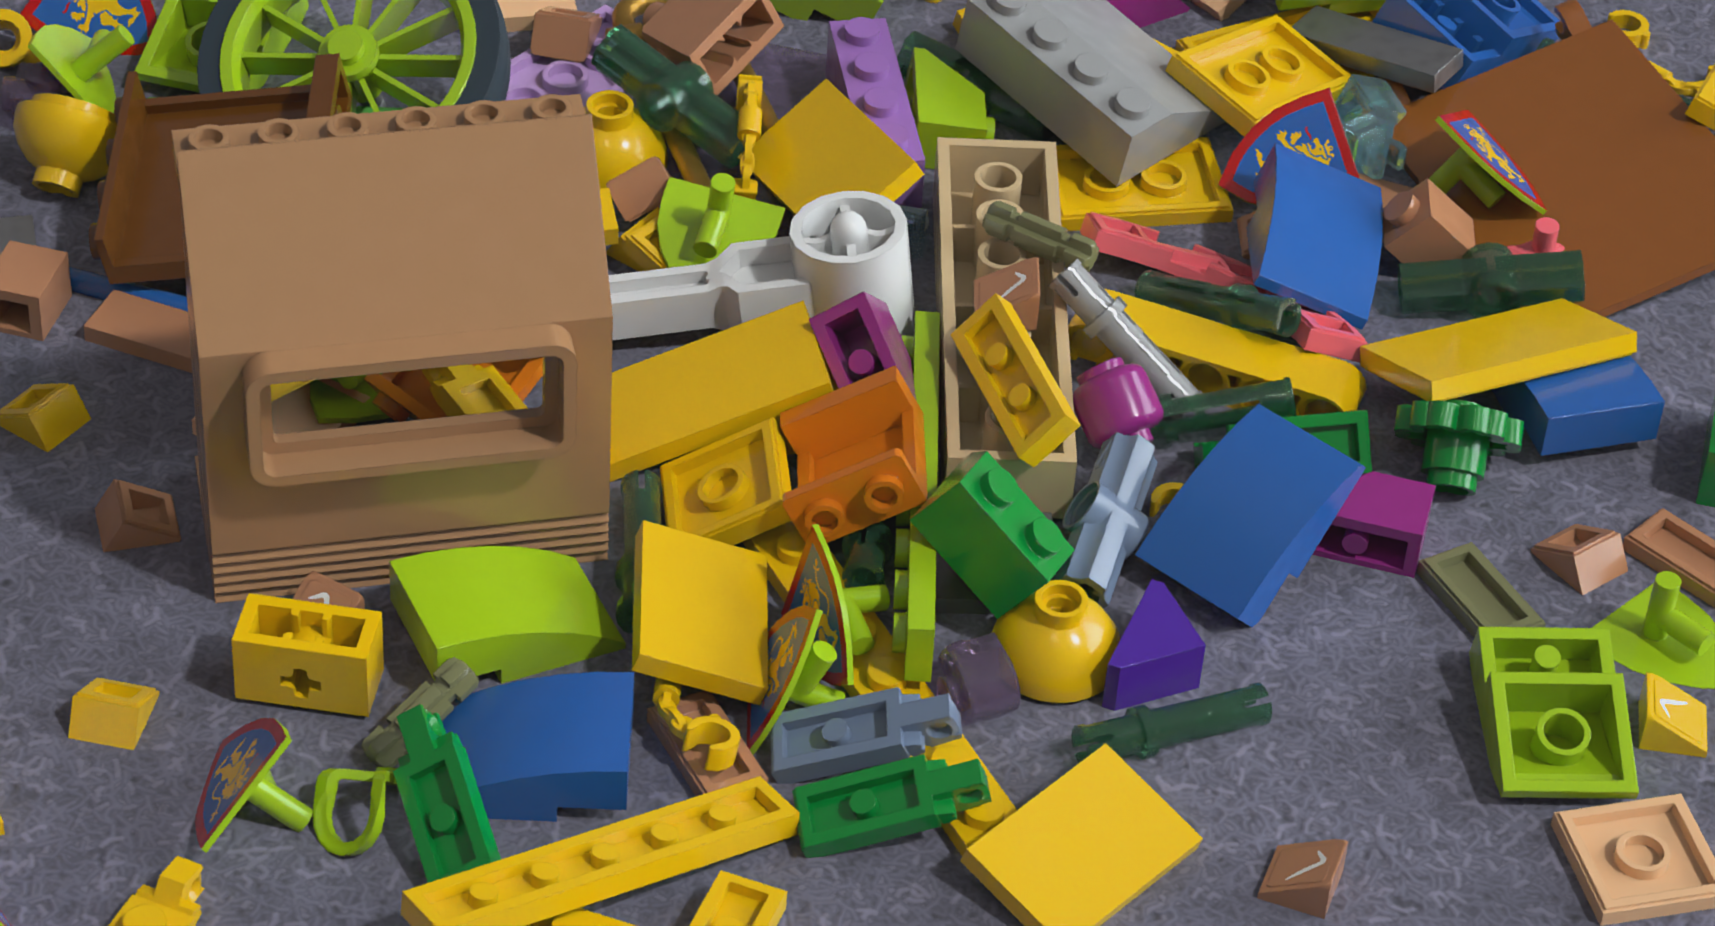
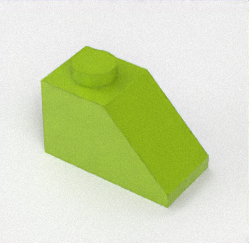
M914 47L904 86L924 153L925 168L935 169L937 137L994 139L995 119L986 117L985 93L928 50Z

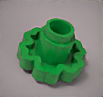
M1465 400L1413 401L1412 405L1402 404L1397 406L1394 431L1396 437L1411 440L1413 445L1424 447L1421 472L1427 475L1426 483L1436 485L1435 491L1472 496L1476 494L1477 482L1484 480L1487 456H1504L1505 452H1521L1524 421L1510 418L1506 412L1483 407L1477 403Z

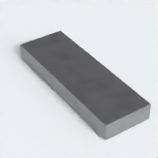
M1315 6L1292 26L1298 33L1339 65L1430 93H1435L1463 67V49L1319 6Z

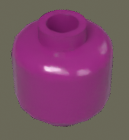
M1116 357L1088 369L1076 378L1079 387L1073 392L1074 412L1088 442L1094 448L1101 449L1102 443L1116 432L1130 436L1139 434L1150 443L1154 441L1150 429L1154 428L1162 420L1164 410L1142 366L1133 363L1124 364L1121 357Z

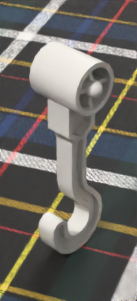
M840 191L820 196L804 205L793 217L789 236L731 243L717 258L705 264L609 275L613 313L612 340L709 328L725 330L804 300L812 318L863 291L887 304L901 337L902 335H914L915 307L907 218L901 207L886 196L867 191Z

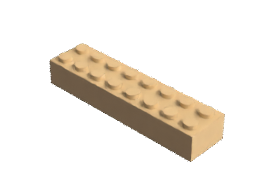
M937 137L933 183L936 312H940L939 416L941 481L943 483L970 453L988 451L997 463L1015 478L1020 489L1041 512H1051L1052 518L1063 519L1068 506L1073 500L1077 468L1075 431L1034 468L1018 458L950 335L974 313L973 283L975 279L1025 259L1039 258L1040 304L1037 330L1026 331L1074 412L1067 303L1054 289L1051 290L1048 286L1064 270V262L1060 260L1058 263H1054L1014 246V241L1010 239L1004 242L990 236L982 226L988 208L995 201H1002L1016 207V212L1020 214L1026 211L1061 226L1056 142Z

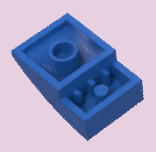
M1386 0L1372 20L1376 24L1463 49V67L1440 87L1441 90L1551 45L1559 39L1555 33V24L1560 21L1538 0Z
M1275 143L1254 180L1257 210L1246 227L1253 285L1325 315L1327 311H1334L1352 326L1362 330L1368 321L1379 270L1383 233L1381 188Z
M1630 355L1492 389L1508 417L1524 421V428L1540 456L1656 439L1665 404L1664 399L1652 381Z
M1258 404L1224 436L1195 469L1154 524L1135 555L1238 620L1253 627L1261 620L1287 576L1291 574L1296 578L1299 577L1366 467Z
M584 672L523 679L471 693L462 703L457 698L451 703L454 706V710L442 723L446 733L453 731L454 734L456 733L462 746L466 749L488 819L557 822L558 807L627 810L634 706V672Z

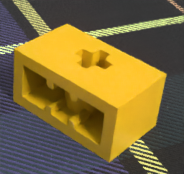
M248 593L231 640L235 698L369 717L384 671L382 612Z

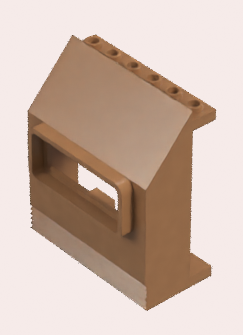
M547 94L538 98L506 101L479 100L461 105L427 108L411 106L393 111L359 114L343 112L325 117L291 120L275 118L257 123L224 126L207 124L196 128L171 130L173 155L180 194L198 447V456H195V467L215 603L246 600L248 593L274 597L294 595L302 581L312 571H316L348 588L390 584L389 561L426 552L461 547L517 546L549 550L575 557L578 563L608 560L613 313L592 114H585L580 94L562 96ZM543 357L542 405L537 408L286 434L273 433L271 384Z

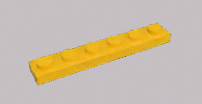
M761 776L402 891L401 916L411 926H527L796 836L800 812Z

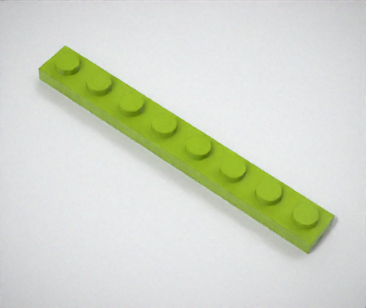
M915 311L914 335H902L901 338L911 358L916 401L924 414L927 492L929 498L937 489L940 312ZM920 505L897 514L895 519V526L908 527V529L896 528L894 567L907 568V570H895L893 609L906 610V613L894 612L892 653H905L904 681L931 682L935 637L936 550L910 522L912 516L922 506Z

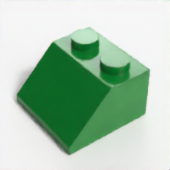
M988 451L972 452L966 456L910 519V522L997 619L1047 584L1075 550L1062 536L1057 525L1044 516L1020 489L1015 478L1007 470L1003 469Z

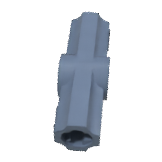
M1116 432L1102 443L1089 483L1073 498L1064 514L1062 522L1063 527L1071 532L1068 543L1075 550L1056 572L1054 580H1067L1076 583L1085 590L1089 598L1097 602L1103 609L1109 606L1124 560L1137 549L1149 527V518L1141 510L1158 462L1153 453L1155 446L1139 434L1130 436Z

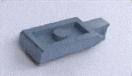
M899 687L785 711L781 713L770 731L771 774L778 784H792L906 759L910 756H917L925 752V745L934 747L962 738L961 714L951 700L949 693L921 699L920 694H902Z

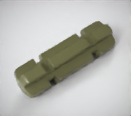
M995 201L988 208L982 223L988 235L1004 242L1010 239L1014 241V246L1054 263H1058L1061 260L1065 263L1064 267L1066 268L1078 258L1082 262L1081 265L1088 272L1092 269L1099 254V248L1093 239L1078 233H1074L1071 236V234L1067 233L1068 229L1026 211L1020 214L1016 212V207L1002 201Z
M455 657L449 658L433 673L435 681L431 685L425 681L386 718L389 725L385 729L379 725L363 740L361 748L377 767L394 768L399 763L398 758L408 753L405 749L406 746L396 717L397 715L421 704L424 709L431 713H438L443 721L454 710V706L451 703L456 698L462 703L478 687L479 680L476 674L464 661Z

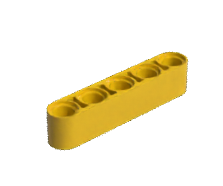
M1105 289L1113 299L1120 296L1127 304L1124 311L1198 391L1201 390L1204 396L1213 398L1211 400L1212 403L1249 413L1255 406L1260 404L1280 417L1357 410L1367 390L1366 380L1362 372L1344 360L1304 350L1301 347ZM1075 313L1068 324L1070 359L1076 360L1077 357L1097 362L1096 365L1116 358L1097 336L1091 339L1083 331L1086 324Z

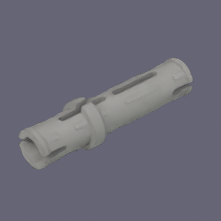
M1078 258L1075 259L1048 286L1051 290L1054 289L1086 324L1083 331L1091 339L1097 336L1116 357L1123 359L1124 364L1133 363L1142 366L1162 407L1171 415V419L1174 422L1178 421L1185 415L1184 412L1186 410L1189 412L1204 397V394L1201 390H1197L1124 311L1127 304L1120 296L1113 299L1081 265L1082 262Z

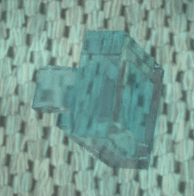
M1381 108L1372 110L1342 124L1358 173L1376 180L1383 178L1386 164H1389L1398 171L1402 170L1407 153V148L1403 143L1392 139L1396 118Z

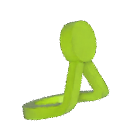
M376 767L375 772L329 768L323 770L317 776L313 804V826L319 843L328 852L339 856H355L363 854L374 845L382 831L385 819L386 785H397L393 770L397 768ZM343 779L373 782L370 813L366 828L354 841H343L336 834L332 820L339 781Z

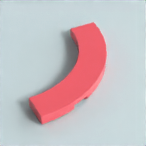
M1091 211L1085 214L1080 233L1085 237L1093 239L1099 248V252L1161 270L1221 294L1280 327L1295 339L1304 350L1360 363V346L1368 343L1355 327L1334 311H1327L1326 315L1318 314L1306 306L1253 285L1251 266L1198 244L1194 245L1193 250L1157 242L1160 231Z

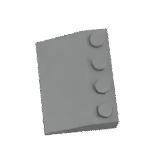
M967 0L955 49L1116 187L1226 122L1165 71L1172 54L1107 0Z

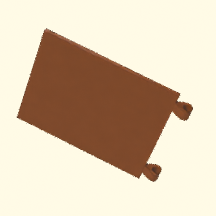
M1577 0L1562 2L1554 6L1555 13L1561 19V21L1555 24V33L1561 41L1413 102L1410 101L1401 83L1384 78L1374 80V87L1380 93L1375 98V103L1378 107L1388 106L1389 112L1386 121H1384L1385 110H1381L1382 115L1371 119V128L1416 185L1429 178L1460 148L1435 119L1440 115L1468 109L1509 153L1539 194L1547 209L1544 215L1520 200L1494 179L1506 194L1493 207L1488 209L1468 186L1460 180L1446 195L1473 219L1477 256L1507 246L1521 245L1532 241L1536 221L1540 218L1549 217L1559 223L1560 227L1556 243L1562 244L1565 250L1551 263L1533 271L1517 274H1489L1517 309L1563 298L1606 317L1715 270V136L1705 125L1685 115L1689 106L1612 19L1592 27Z

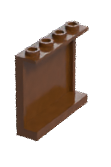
M340 54L316 55L312 82L308 85L146 98L137 71L127 72L123 97H117L114 105L117 126L115 137L109 138L106 143L107 177L106 180H100L98 183L97 197L100 209L98 222L91 223L89 228V246L94 260L102 261L109 283L119 284L185 278L180 194L173 155L171 130L190 129L207 124L224 126L257 123L275 118L291 120L325 117L350 112L352 94Z

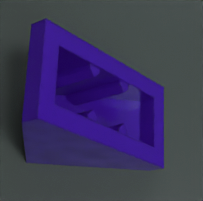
M1151 579L1108 663L1102 702L1103 708L1116 711L1199 688L1206 645L1163 582Z

